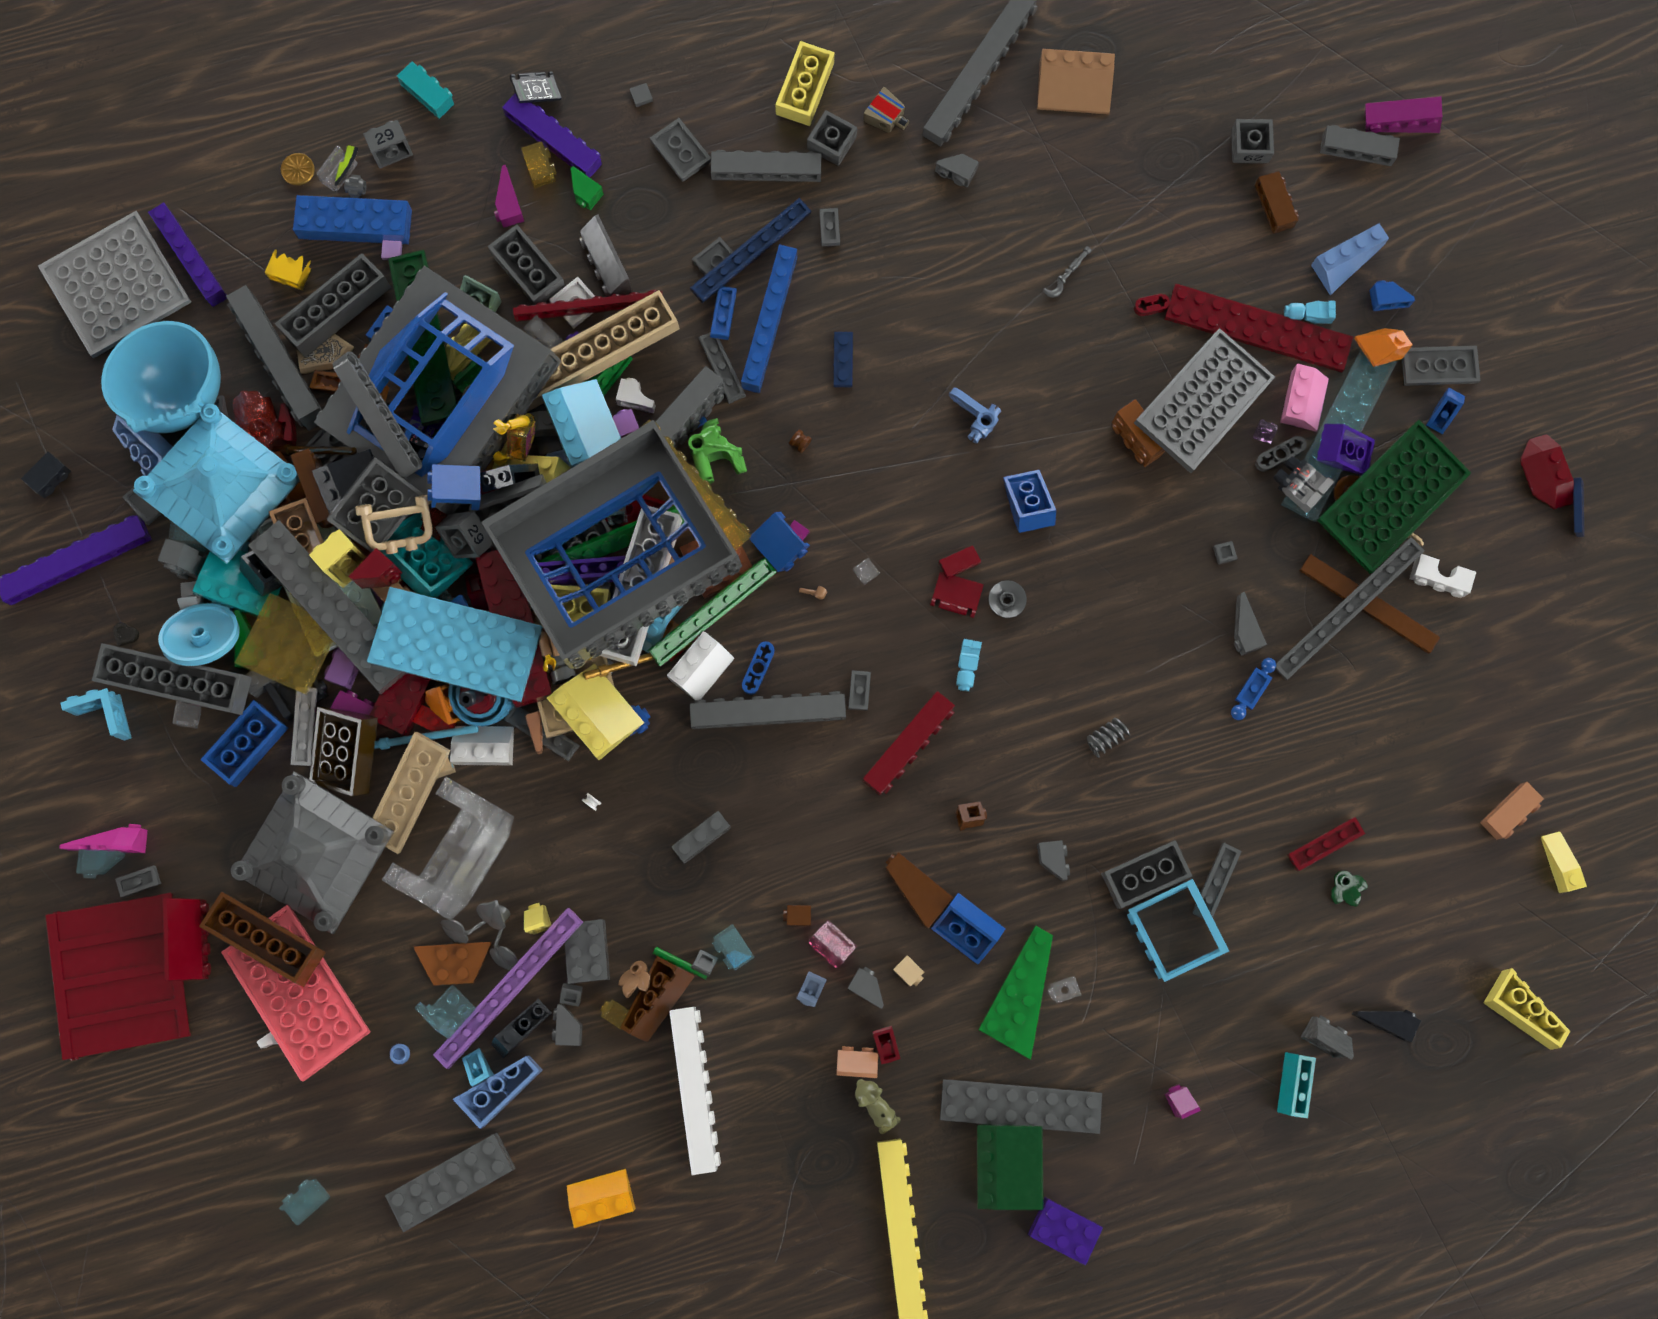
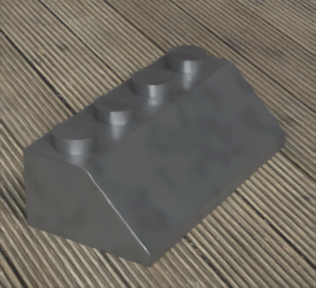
M595 215L580 230L582 238H579L583 249L587 248L589 252L586 255L590 264H595L596 266L594 272L597 279H602L604 283L602 289L606 296L632 293L629 277L599 215Z

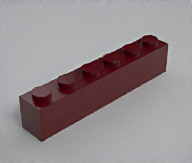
M937 691L862 781L878 795H881L883 792L887 794L893 787L891 782L895 778L899 780L905 773L903 768L907 763L911 765L918 757L916 755L917 751L920 748L924 750L930 743L928 738L932 734L936 736L942 729L940 724L944 719L948 721L953 716L955 705Z

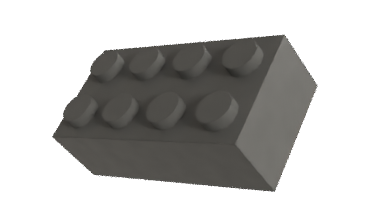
M517 224L488 245L492 257L533 305L541 302L545 303L565 287L563 278Z
M1176 840L1101 873L1117 909H1121L1192 877Z

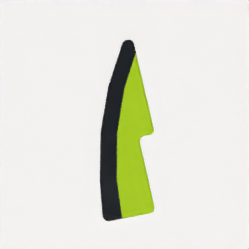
M347 146L344 162L339 163L335 186L340 183L350 169L356 157L358 147Z

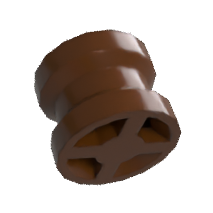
M799 429L790 439L789 445L795 446L797 451L802 453L809 446L812 438L805 436L803 431Z

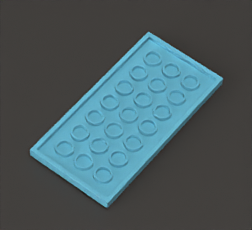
M390 587L367 662L521 702L543 627Z

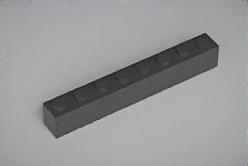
M833 691L829 692V695L810 693V696L802 697V694H791L788 698H783V695H773L771 699H763V696H754L752 700H744L743 697L733 698V701H725V699L720 698L707 703L706 700H695L694 703H690L691 728L705 729L846 720L845 694Z

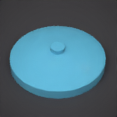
M197 604L182 609L171 616L162 626L158 640L160 648L168 660L179 665L197 666L215 661L229 652L238 640L240 628L236 616L228 608L218 604Z

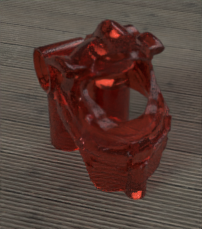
M246 390L241 391L240 395L235 397L233 409L235 423L269 450V446L274 441L284 438L285 431L277 420L271 397H262L257 391L248 392Z

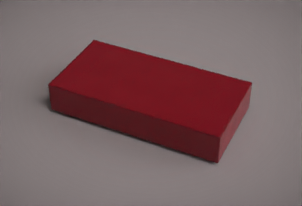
M972 545L939 560V564L948 579L981 564V559Z

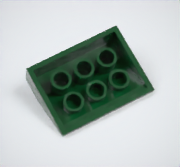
M977 1125L978 1209L1044 1210L1043 1126Z

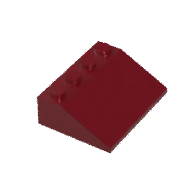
M163 899L165 981L209 979L211 973V965L208 963V955L211 950L207 939L209 932L199 927L209 912V904L206 903V900Z

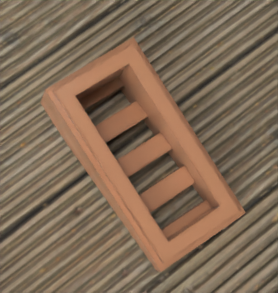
M540 711L527 714L525 717L537 754H542V719Z

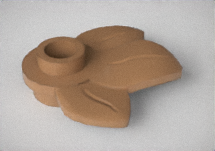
M636 961L621 976L618 985L623 986L622 991L626 998H629L637 987L645 992L648 990L650 975L648 974L646 963Z

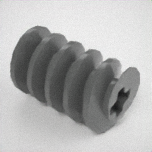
M1114 717L1112 723L1107 722L1105 724L1106 728L1101 726L1099 731L1095 730L1093 732V736H1087L1088 745L1097 758L1100 757L1098 751L1106 753L1105 746L1110 750L1112 749L1111 742L1118 745L1117 738L1124 741V733L1130 737L1129 730L1119 719Z

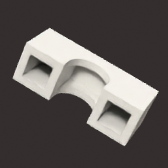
M1421 554L1414 561L1409 579L1414 580L1416 584L1422 586L1429 585L1436 591H1447L1452 596L1458 598L1465 597L1471 592L1476 575L1475 571L1457 566L1451 571L1450 577H1444L1438 571L1439 559Z

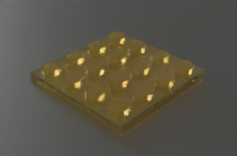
M270 593L235 663L307 695L333 641L303 607Z

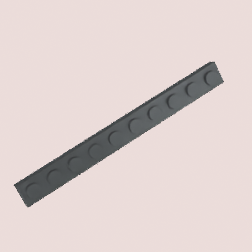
M1412 537L1409 538L1276 663L1275 670L1285 680H1288L1425 550Z

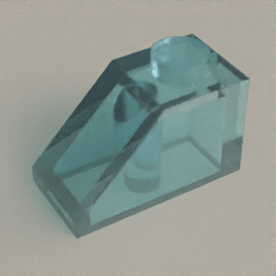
M79 849L76 873L84 874L83 878L96 879V875H104L125 857V852Z

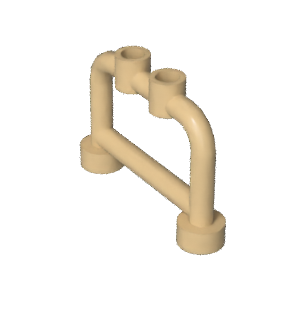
M427 495L415 497V506L372 512L371 504L356 506V515H361L367 545L372 549L386 550V554H394L398 552L400 547H406V551L418 549V544L427 542L432 535V523L428 504H431V501L427 500ZM422 512L425 529L422 536L389 540L382 543L374 541L370 521Z

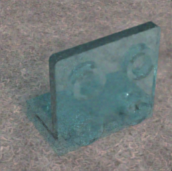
M451 985L433 1006L430 1004L426 1006L419 1002L415 1009L437 1032L449 1039L473 1013L476 1007L454 985Z

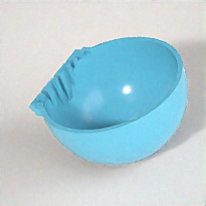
M161 321L134 330L115 346L104 365L101 384L103 396L109 407L127 422V426L134 433L143 430L153 433H173L194 425L201 417V407L208 403H215L220 389L221 374L219 362L213 348L199 331L184 323Z

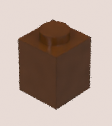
M787 905V910H783V922H787V926H811V905Z

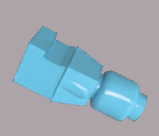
M1315 301L1306 303V305L1303 303H1290L1289 306L1285 305L1284 316L1296 320L1304 318V320L1314 324H1332L1336 318V301Z
M963 639L958 664L961 671L958 672L956 681L960 691L969 692L970 688L973 687L975 678L973 672L978 667L982 642Z

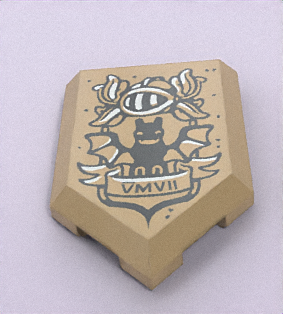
M334 334L305 358L297 350L300 373L307 374L313 373L315 370L325 371L334 369L333 362L346 352H352L354 346Z

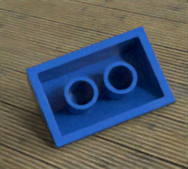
M959 893L931 928L977 965L997 943L1005 930L1003 926Z

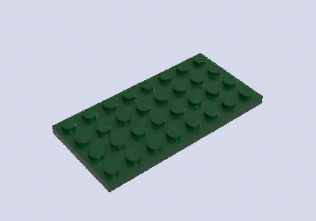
M1417 420L1317 521L1371 574L1445 501L1471 472L1420 420Z

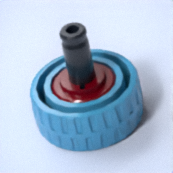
M449 684L448 697L453 712L466 724L477 727L495 724L506 717L513 708L514 704L510 699Z

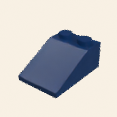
M1040 470L1003 477L1012 516L1019 533L1055 525L1056 508Z

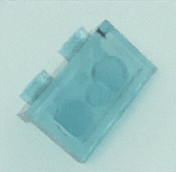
M316 1179L305 1180L298 1186L299 1191L294 1195L291 1193L282 1200L283 1205L279 1209L281 1211L285 1210L297 1226L331 1198Z

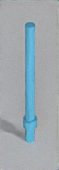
M471 725L422 733V735L433 740L477 733L479 729L477 726ZM413 735L391 739L388 737L380 738L379 741H375L374 749L380 748L384 750L389 749L390 746L409 744Z

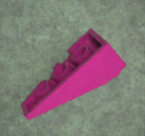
M129 824L128 828L121 827L61 844L59 849L145 853L148 830L142 829L141 825Z

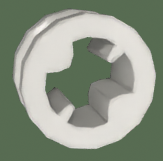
M587 793V798L582 799V801L596 811V806L601 805V802Z

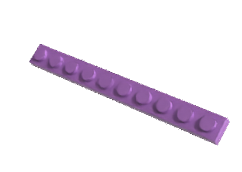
M567 908L434 1053L436 1059L446 1069H450L583 923L570 908Z

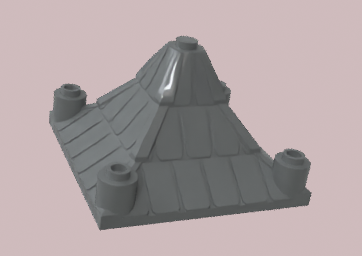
M293 772L291 776L285 777L282 781V794L279 796L243 859L232 865L231 874L234 879L239 881L245 880L279 902L289 905L291 909L313 921L318 930L334 934L394 831L299 773Z

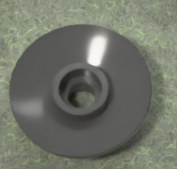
M1006 580L993 586L989 593L988 601L990 608L995 614L1003 618H1013L1024 610L1027 597L1024 589L1018 583ZM1004 598H1009V599H1010V603H1009V604L1004 603L1003 599H1004Z

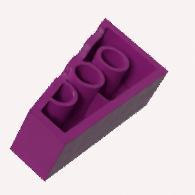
M1442 96L1365 104L1366 132L1440 133L1443 117Z

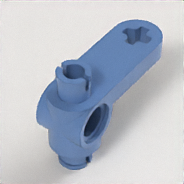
M953 388L949 393L950 398L977 417L970 427L972 432L967 436L969 440L974 438L973 443L977 444L980 438L985 439L999 421L997 416L1001 413V409L997 407L995 410L996 405L994 404L987 409L960 389ZM981 420H988L990 425H983Z

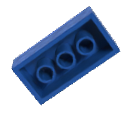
M253 700L243 711V715H240L201 758V761L229 785L237 787L288 730V727L263 705Z

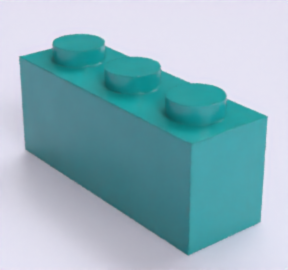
M411 62L397 75L400 85L440 119L454 105L452 93L447 88L443 89L435 77H429L421 65L417 66L414 62Z
M1285 1052L1277 1108L1278 1113L1308 1118L1316 1058Z

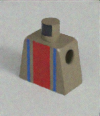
M885 87L881 89L864 112V122L888 133L895 126L905 130L909 124V120L903 117L904 104Z

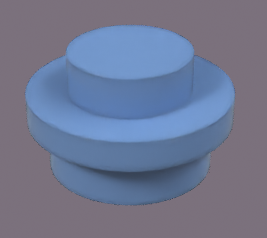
M397 1044L390 1050V1059L396 1064H403L410 1057V1050L404 1044Z

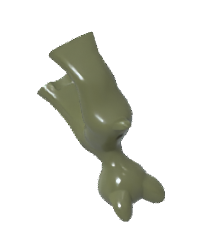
M863 1079L857 1081L855 1097L859 1103L858 1106L867 1108L875 1126L879 1128V1133L884 1134L894 1128L901 1119L895 1115V1111L880 1096L883 1089L879 1088L873 1081H865Z

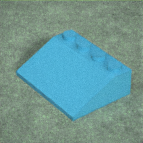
M596 379L561 387L542 394L544 405L571 468L621 439Z

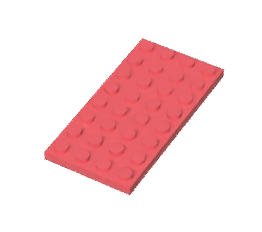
M289 905L284 906L269 917L270 920L315 945ZM231 945L221 952L301 1081L307 1080L371 1032L324 958L321 959L306 985L302 987Z

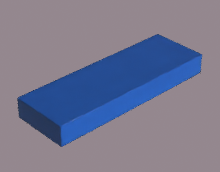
M721 287L718 290L710 338L729 340L737 288Z

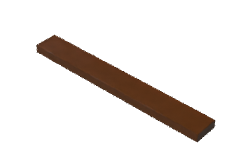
M1312 554L1308 556L1299 570L1342 599H1345L1359 586ZM1377 596L1361 610L1428 654L1432 652L1440 639L1438 635Z

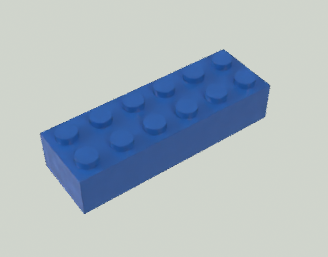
M297 195L293 231L298 239L382 243L383 240L401 241L402 244H409L412 209L408 201Z

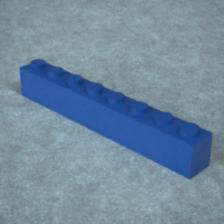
M779 244L741 380V387L744 390L756 393L761 391L797 261L796 248Z

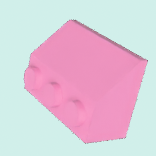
M1297 364L1291 372L1280 423L1317 432L1329 379L1316 368Z

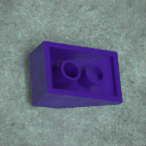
M1345 424L1324 425L1317 453V461L1331 467L1362 475L1370 466L1375 440Z

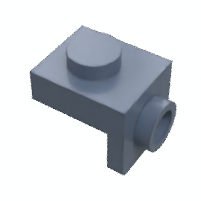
M809 971L797 999L806 1006L815 1007L827 979Z

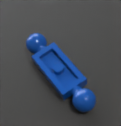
M1265 658L1261 662V670L1257 667L1253 670L1237 695L1235 701L1240 704L1235 705L1231 709V716L1235 720L1245 718L1246 708L1249 710L1254 708L1272 680V677L1267 675L1276 669V662L1272 658Z

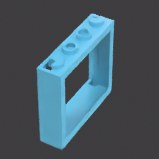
M1193 879L1128 909L1130 913L1127 914L1131 925L1136 924L1139 930L1136 932L1140 943L1145 942L1148 948L1145 950L1149 961L1154 960L1157 966L1154 968L1158 979L1163 978L1164 982L1229 952ZM1188 888L1218 949L1172 971L1166 972L1137 912Z

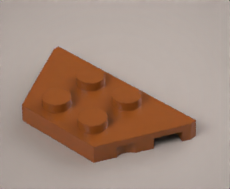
M492 942L416 946L414 950L433 985L475 983L487 952L492 946Z

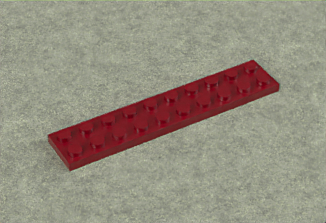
M1175 284L1170 304L1165 315V320L1214 334L1220 328L1235 341L1341 373L1345 369L1353 336L1300 320L1290 319L1280 314L1179 284Z

